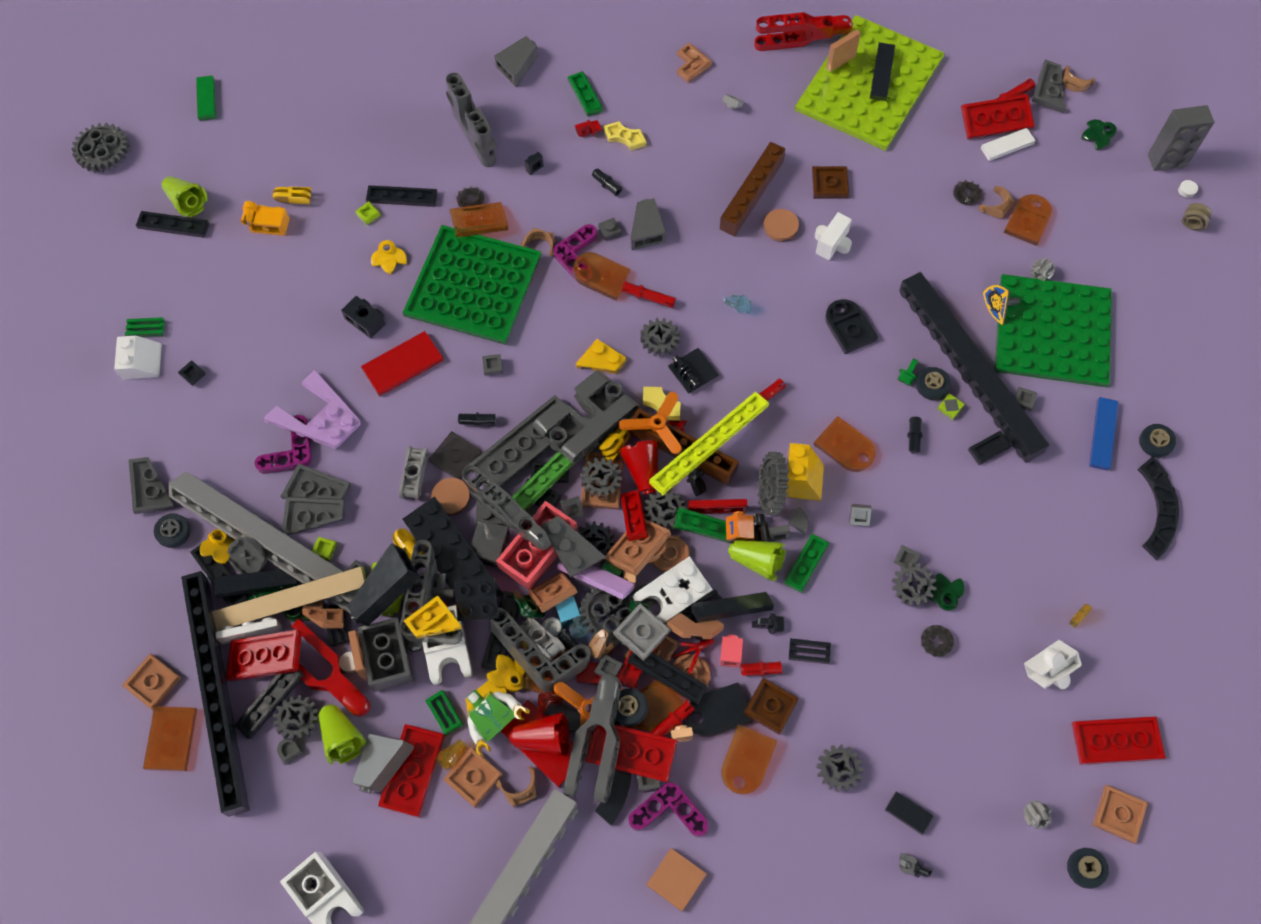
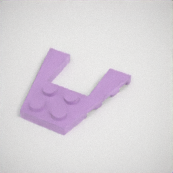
M314 370L302 381V386L328 404L307 425H304L278 406H275L264 417V422L275 424L280 429L285 431L287 429L291 430L301 437L306 436L312 438L314 442L337 449L361 425L360 420Z

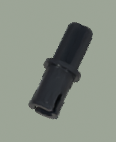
M598 168L593 171L592 177L601 183L603 188L608 189L614 194V196H618L622 192V187L614 182L611 176H607Z
M476 412V414L460 413L458 415V423L462 425H476V427L479 425L495 426L496 414H479V412Z
M915 416L909 419L910 426L907 433L911 454L920 452V441L923 437L921 432L922 419Z

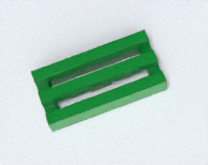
M163 317L126 320L127 325L125 329L127 332H125V336L156 337L163 336L165 320Z
M443 689L425 700L445 736L464 725ZM438 697H443L457 723L453 724ZM434 700L450 726L447 729L431 703Z

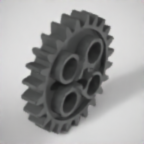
M98 123L97 127L92 124L90 130L86 127L85 133L79 132L81 137H75L77 142H72L74 145L71 148L73 151L72 155L78 165L83 169L86 168L87 171L92 169L95 173L98 169L103 172L104 168L110 171V166L116 168L117 162L122 163L121 158H127L124 153H129L128 147H130L129 139L125 132L119 126L115 127L114 124L109 126L108 123H105L104 126Z
M771 451L765 454V458L762 459L763 464H760L761 469L758 472L759 478L757 479L759 482L757 489H759L757 497H759L758 503L762 513H765V515L780 514V509H783V504L786 503V489L789 488L787 485L789 470H786L788 463H785L786 457H783L781 452Z
M592 588L590 593L587 592L580 603L582 606L579 608V612H581L579 619L584 620L581 627L588 628L585 633H592L591 639L600 630H606L608 632V638L605 643L606 647L611 642L614 647H617L619 643L624 646L625 644L616 638L613 632L625 620L622 616L627 618L630 615V602L634 601L629 594L622 600L599 588ZM621 606H624V608L620 609V610L616 613V615L613 614L614 612H616V611L618 610V608H620ZM607 615L610 616L605 620V622H603L602 624H598L599 622L603 621L607 617Z

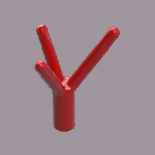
M704 639L699 643L682 642V646L691 648L674 654L673 658L696 651L688 673L691 674L701 650L714 644V639Z

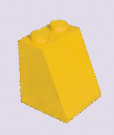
M790 443L785 463H788L786 470H789L787 474L789 478L787 485L789 488L786 489V497L821 501L823 462L810 445Z

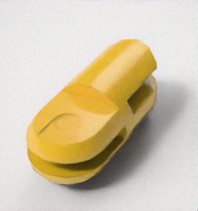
M300 186L276 187L273 190L272 196L278 202L310 205L312 188Z
M619 427L605 439L599 449L606 456L607 461L610 459L613 461L616 458L620 449L625 446V443L630 438V431L622 430Z
M398 529L394 532L392 540L395 545L406 551L411 560L413 547L417 541L407 529ZM423 550L420 551L421 555L425 554Z

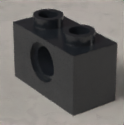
M355 296L341 309L344 319L370 339L386 325L383 318L384 314L379 309L372 308L370 303L364 298L360 299L358 296Z

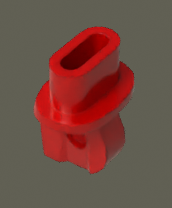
M587 120V122L574 125L579 137H585L589 134L594 136L596 132L602 131L598 120L592 122Z

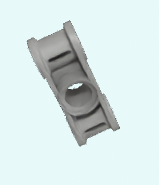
M412 446L407 447L404 471L399 487V498L409 497L420 500L425 468L429 456L427 447H424V449L413 448ZM414 470H417V471H418V473H417L416 475H413V476L410 475V473H411L412 471H414Z
M527 618L520 625V628L550 662H552L556 655L566 650L560 640L551 635L534 618Z

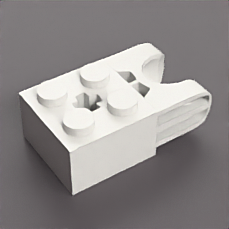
M689 556L637 591L632 598L634 601L639 602L649 598L657 600L661 610L656 617L663 623H666L713 589ZM680 582L686 583L687 590L679 587Z
M456 605L447 607L457 620ZM458 621L462 626L461 631L463 633V638L458 644L422 642L429 677L433 685H438L442 682V669L448 663L454 662L460 665L461 672L465 677L473 675L462 621ZM457 630L448 632L447 636H454Z
M315 851L280 881L312 924H332L331 916L337 907L344 908L351 916L359 917L364 913V908L322 852ZM312 880L317 881L316 888L311 887V885L313 884Z

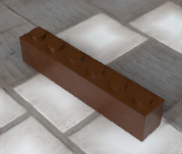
M773 142L768 144L722 214L720 230L734 237L736 236L784 162L786 148Z
M638 408L632 419H647L653 415ZM665 422L682 446V451L679 454H673L657 432L651 429L629 430L630 434L643 441H657L658 449L675 458L698 440ZM717 450L698 467L701 472L728 486L738 470L739 461Z

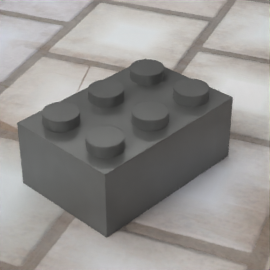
M398 617L373 623L369 626L358 627L369 686L374 692L414 681L405 636L400 629L401 622Z

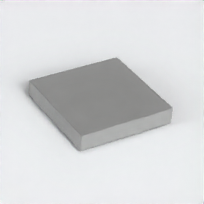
M640 603L618 626L613 635L644 661L670 633L671 629Z

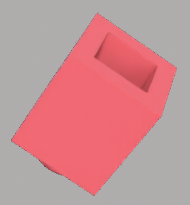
M737 635L722 637L719 666L740 668L742 638H739Z

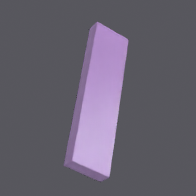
M560 561L557 564V569L567 573L565 567ZM594 565L574 576L622 600L634 590V583Z

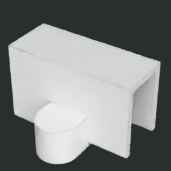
M837 212L828 227L824 225L818 226L815 232V239L818 241L816 254L830 260L836 251L842 254L848 253L852 241L846 235L849 232L852 219Z
M1058 640L1025 662L1024 666L1027 676L1044 689L1052 684L1060 689H1066L1071 681L1069 674L1081 667L1082 664L1078 651Z

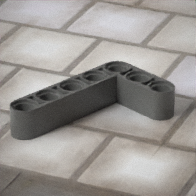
M419 540L413 547L411 562L416 571L420 568L426 569L423 573L419 574L420 578L406 591L400 629L409 641L458 644L463 638L461 629L457 630V633L452 637L447 636V632L417 639L413 633H407L408 626L404 620L413 614L410 613L412 607L418 606L420 609L424 606L427 577L435 557V552L430 542ZM429 549L426 554H420L421 550ZM423 587L421 592L413 593L415 588Z
M498 608V618L489 620L491 632L543 692L554 691L556 683H566L589 666L591 650L584 644L576 645L550 662L506 610ZM545 678H551L552 680L547 681Z

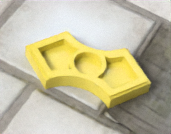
M620 121L603 126L608 142L623 143L630 151L647 146L641 129H628Z
M643 387V405L651 407L658 412L666 398L662 387ZM676 402L667 420H680L681 402Z

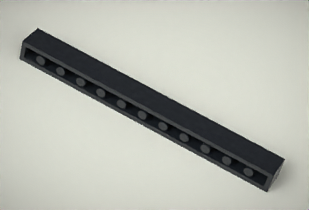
M919 272L902 280L899 289L901 296L908 301L911 310L916 312L920 318L921 324L927 327L932 339L937 341L941 351L948 356L952 366L959 371L962 380L970 386L973 395L981 401L984 410L992 416L995 425L1002 430L1007 440L1016 449L1017 455L1027 463L1045 453L1050 446L924 275Z
M202 571L181 576L220 810L222 814L230 817L250 811L228 685L227 680H225L226 674L220 642L216 639L215 632H217L212 613L214 607L209 579Z

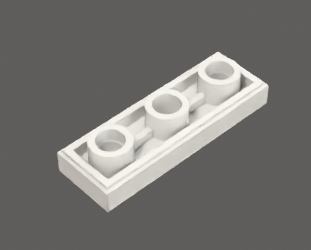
M267 617L262 619V622H245L239 627L226 626L215 633L216 639L221 644L231 643V640L282 632V625L277 619Z

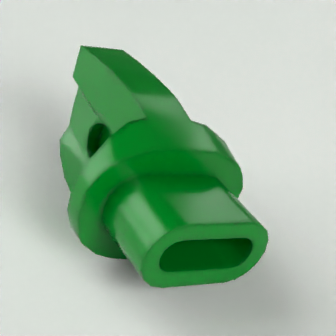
M913 358L907 370L899 369L900 375L897 380L911 386L913 380H917V376L913 374L918 360Z

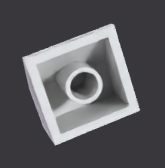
M136 335L117 337L114 370L122 380L159 377L162 344Z

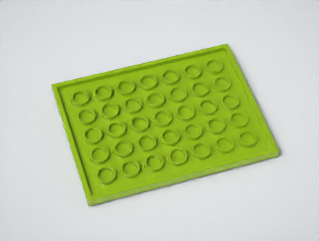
M855 15L852 19L853 28L849 33L856 29L861 33L856 57L831 72L826 69L827 57L795 105L794 110L886 151L945 53ZM849 33L842 34V36L840 37V39L843 38L844 36L848 35ZM879 42L895 45L886 101L869 99Z

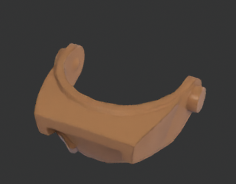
M1069 65L1064 69L1062 84L1071 91H1085L1096 81L1095 78L1083 80L1075 77L1070 73L1069 69L1071 66Z
M995 186L993 190L1001 196L1003 203L992 207L981 204L978 209L980 212L990 216L1003 218L1014 204V200L1004 187Z
M533 228L527 233L521 246L527 247L528 243L533 240H545L551 246L549 256L554 255L555 235L553 232L548 233L544 230Z
M600 630L589 644L591 655L596 659H602L604 654L610 656L615 648L612 642L606 647L605 643L608 638L606 630Z
M529 767V772L532 776L531 783L521 793H508L503 789L500 780L497 781V789L502 790L506 800L512 807L538 797L534 767Z

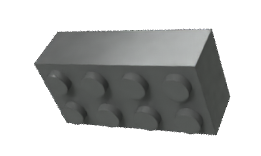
M1208 105L1172 110L1148 152V157L1154 171H1165L1188 166L1215 123Z

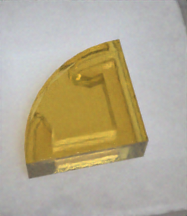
M1084 604L1069 621V624L1075 628L1092 610V607L1089 604Z

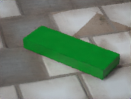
M581 71L567 76L568 82L587 117L602 112L603 107L584 72Z
M213 75L196 77L197 117L199 121L216 119L215 79Z
M680 507L677 509L674 528L727 543L731 542L726 540L725 520Z
M811 534L784 584L802 593L829 542Z

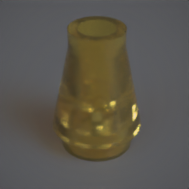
M459 739L454 744L440 751L436 761L447 771L449 768L454 767L467 749V746Z

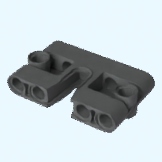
M450 73L446 76L448 88L446 95L451 104L453 115L481 164L485 167H492L496 163L494 150L497 149V146L492 137L490 125L480 108L475 109L472 95L462 77L458 73Z
M600 370L593 372L574 388L576 391L575 399L589 417H583L574 408L559 400L533 423V428L550 443L551 448L559 451L572 464L579 462L597 447L609 434L619 428L621 420L630 419L640 407L639 404L622 391V386L618 382H612Z

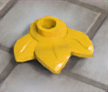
M390 240L382 241L378 246V250L371 257L372 266L381 265L382 269L389 275L394 271L397 263L407 264L405 252L402 249L396 248L395 244ZM389 246L390 249L388 251H385L384 247Z
M215 529L209 533L207 540L201 543L200 554L203 557L212 555L216 562L225 564L230 557L228 548L235 539L228 538L226 533L220 529Z
M498 655L496 659L497 670L487 673L488 680L498 688L506 687V689L512 692L521 690L524 685V669L516 660L512 661L508 656ZM516 678L518 683H512L511 679Z

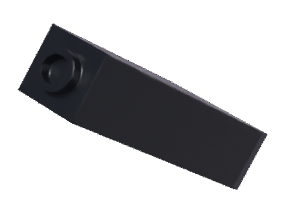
M391 543L349 603L350 616L357 624L361 623L369 626L420 578L404 549Z

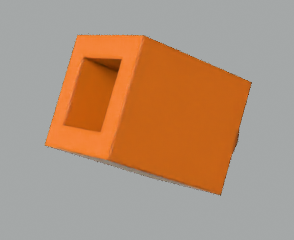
M743 511L734 512V515L726 517V540L749 541L754 539V518L752 515H746Z

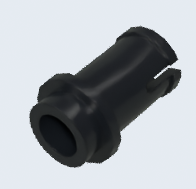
M563 629L556 638L568 650L579 645L570 635L571 632Z

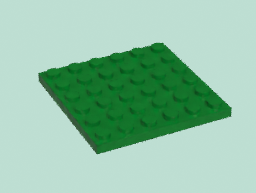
M441 225L402 312L403 316L506 345L542 253L531 248Z
M1002 274L1000 285L1010 290L1009 298L1018 297L1020 303L1007 306L1004 325L997 322L994 371L1107 388L1110 384L1112 288L1052 280L1042 281L1037 278Z

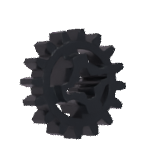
M593 521L591 526L588 522L585 523V528L579 526V534L591 544L595 540L596 542L593 546L599 551L602 550L601 553L604 556L615 545V540H612L614 533H609V526L604 529V523L601 522L597 526L596 521Z

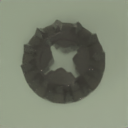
M967 180L964 182L959 181L953 190L955 199L965 205L977 203L982 193L979 184L976 185L974 181L968 182ZM966 188L971 192L970 195L965 191Z
M472 186L470 188L464 187L462 191L458 192L456 197L459 207L466 211L479 209L485 200L483 191L479 190L478 187L473 188ZM470 195L471 197H473V201L470 200L467 196Z
M932 625L923 631L921 646L925 649L926 653L933 655V657H943L952 650L954 638L947 628L941 625ZM938 635L939 641L943 644H939L938 647L935 648V642H933L932 640H934L935 637Z

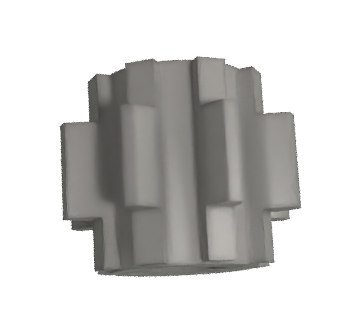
M1041 258L1040 260L1036 259L1032 265L1033 267L1030 269L1033 278L1045 281L1052 277L1055 265L1051 260Z
M1034 800L1024 806L1023 809L1025 811L1023 812L1026 815L1024 819L1029 826L1033 825L1035 829L1041 830L1052 822L1050 815L1052 811L1046 803L1042 804L1040 801Z

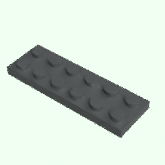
M554 395L468 466L474 465L478 467L497 485L503 487L551 447L550 443L533 428V423L560 399Z

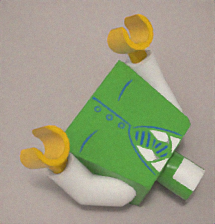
M474 689L466 697L473 705L469 710V717L467 719L469 732L477 746L476 752L483 757V747H486L491 752V747L484 743L485 741L488 743L514 717L524 720L521 717L522 711L529 714V709L522 707L511 694L489 691L482 697Z

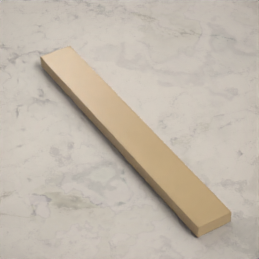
M363 566L212 611L216 629L220 631L226 626H237L245 622L254 621L360 589L366 580Z

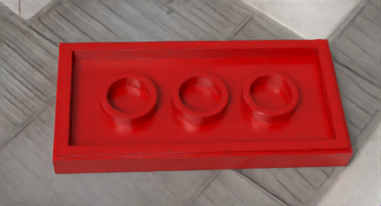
M1028 94L963 104L961 106L967 139L1015 132L1025 128L1033 129L1035 127Z
M423 331L365 363L361 368L380 397L444 360L427 333Z
M292 630L231 640L225 680L237 681L298 671L302 631Z
M529 699L522 705V707L529 709V714L524 711L521 712V717L524 720L514 717L500 731L509 741L510 731H513L514 726L546 717ZM566 738L565 744H569L566 756L519 749L558 788L565 782L574 743L570 738Z
M1157 716L1072 722L1080 765L1166 759Z
M408 724L404 725L400 740L411 744L414 748L384 787L378 807L420 817L445 734Z
M597 725L594 729L586 758L587 763L600 766L607 734L603 726ZM614 725L621 741L615 770L668 783L678 740Z

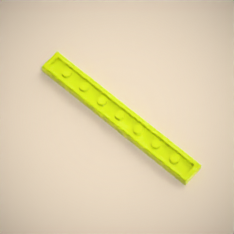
M755 391L653 476L649 484L664 496L769 407V402Z

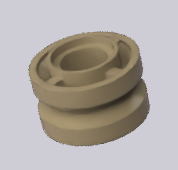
M1201 203L1190 204L1185 210L1182 223L1186 228L1194 231L1204 230L1208 226L1212 211L1208 206Z

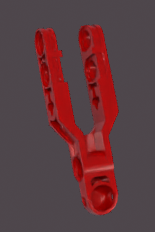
M805 12L762 16L756 21V31L767 35L757 36L754 41V47L758 51L804 47L814 40L829 39L834 35L849 33L853 28L852 19L846 15L814 17ZM781 21L784 25H777L776 22ZM765 23V24H767L768 26H767V27H761L759 24ZM775 39H780V40H782V42H781V43H776V42H774V40H775ZM758 41H765L766 44L760 45V44H758L757 42H758Z
M297 619L291 627L302 631V637L333 666L330 677L319 681L299 663L298 668L305 674L301 680L311 690L330 692L354 716H365L370 711L371 703L343 675L338 655L301 620Z

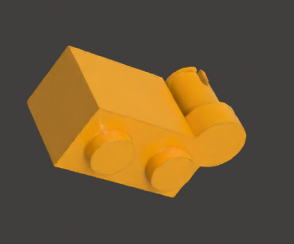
M252 201L244 202L240 222L246 226L248 222V228L251 233L285 236L290 219L285 208L257 205Z

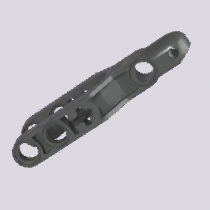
M470 465L464 468L462 477L466 484L469 485V491L478 502L502 523L512 528L525 540L531 542L536 548L546 550L551 546L545 530L506 491L478 467ZM470 472L477 473L473 479H468L467 475Z
M611 673L605 674L600 678L597 693L593 699L590 717L576 731L564 784V795L575 797L579 781L583 777L581 772L584 759L587 758L592 731L597 725L603 726L607 734L594 792V801L605 804L609 800L621 744L614 726L621 682L617 676Z

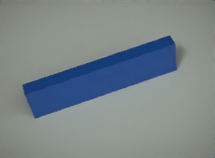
M1099 397L1097 400L1089 467L1107 471L1111 467L1118 401L1102 397Z

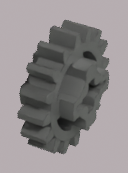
M656 318V322L649 320V326L643 325L640 342L643 343V349L648 348L649 354L653 351L655 356L658 353L664 356L665 352L671 354L672 349H677V344L680 343V331H677V325L672 326L671 320L667 323L666 318H663L662 321Z
M602 457L601 461L598 462V459L594 458L593 464L588 461V468H582L583 473L580 474L581 486L585 487V493L590 492L592 498L596 494L598 499H601L602 495H605L606 499H608L609 493L615 495V489L620 490L619 483H622V477H620L622 471L618 470V464L612 465L611 459L605 462V458Z
M656 490V495L650 494V500L645 501L644 513H647L645 519H650L651 522L664 528L670 526L674 530L677 508L686 509L684 507L685 501L680 500V494L674 496V490H671L670 493H666L664 496Z
M908 563L907 569L902 565L900 567L902 572H895L898 578L892 579V582L896 583L892 590L898 591L895 597L901 596V603L908 601V606L910 607L913 602H915L917 607L920 606V601L926 604L928 602L926 597H933L930 591L936 590V587L932 586L936 579L930 578L933 572L927 573V566L921 569L919 563L915 567ZM916 572L922 574L925 578H920L916 575ZM907 573V581L900 583L901 578ZM912 578L915 583H919V585L916 587V591L913 588V586H909V584L912 581ZM927 587L925 594L920 596L921 588ZM903 591L909 592L912 597L907 596Z
M298 695L297 700L290 696L289 702L283 699V706L276 707L279 713L273 714V717L276 719L273 725L278 727L276 729L277 733L282 734L285 740L290 736L292 742L295 741L296 737H299L302 741L305 734L310 737L309 731H316L317 729L314 723H319V718L316 717L319 714L318 709H315L317 707L314 702L310 703L308 697L303 701L301 695ZM293 713L299 717L301 723L294 719Z
M840 744L838 749L832 745L830 747L831 752L825 749L823 751L825 757L820 755L818 758L822 763L816 765V768L821 769L817 776L824 777L822 784L828 782V789L831 790L833 787H836L837 792H840L842 787L846 792L849 791V785L855 788L857 784L854 780L860 781L862 777L858 773L864 771L863 768L859 767L862 760H856L858 753L851 754V747L843 750L842 744ZM834 755H842L840 758L837 759L830 758ZM848 760L851 761L853 768L850 767ZM839 764L843 766L841 772L837 771ZM826 768L830 770L831 777L828 775ZM841 778H849L848 781L838 782Z

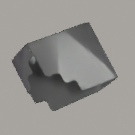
M478 521L471 547L476 549L475 554L483 560V565L498 568L496 560L506 549L510 536L509 527Z

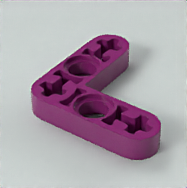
M591 224L584 225L557 244L553 249L554 258L581 285H587L591 282L592 272L576 253L596 240L597 229ZM573 240L580 241V244L577 246L571 245V242ZM571 261L577 262V266L570 267L568 266V263Z
M303 415L294 416L298 421H302L304 425L308 424L307 419ZM291 431L292 450L258 456L254 462L256 469L262 474L293 470L296 469L298 464L306 467L309 466L312 461L310 438L304 436L306 438L305 443L297 445L296 441L301 436ZM300 451H303V454L305 456V458H303V461L299 460L301 458ZM281 458H288V462L285 465L278 464ZM266 461L267 464H265V467H262L261 465Z
M673 782L663 785L632 811L628 818L630 827L635 831H641L670 807L693 836L702 837L708 830L707 820L681 788ZM667 788L670 790L676 789L675 797L669 796L666 798L665 802L668 804L664 805V802L658 795L661 794L663 798L667 794ZM651 801H658L661 808L658 812L654 813L649 810L648 805ZM681 804H688L690 806L691 812L688 815L684 816L679 813L678 808ZM645 808L651 818L648 819L646 815L642 819L643 824L641 826L639 824L634 825V816H642L644 812L641 809ZM696 813L697 816H695L694 819L697 823H703V831H694L693 828L695 827V825L692 822V820H690L689 823H687L685 820L690 819L693 816V814Z

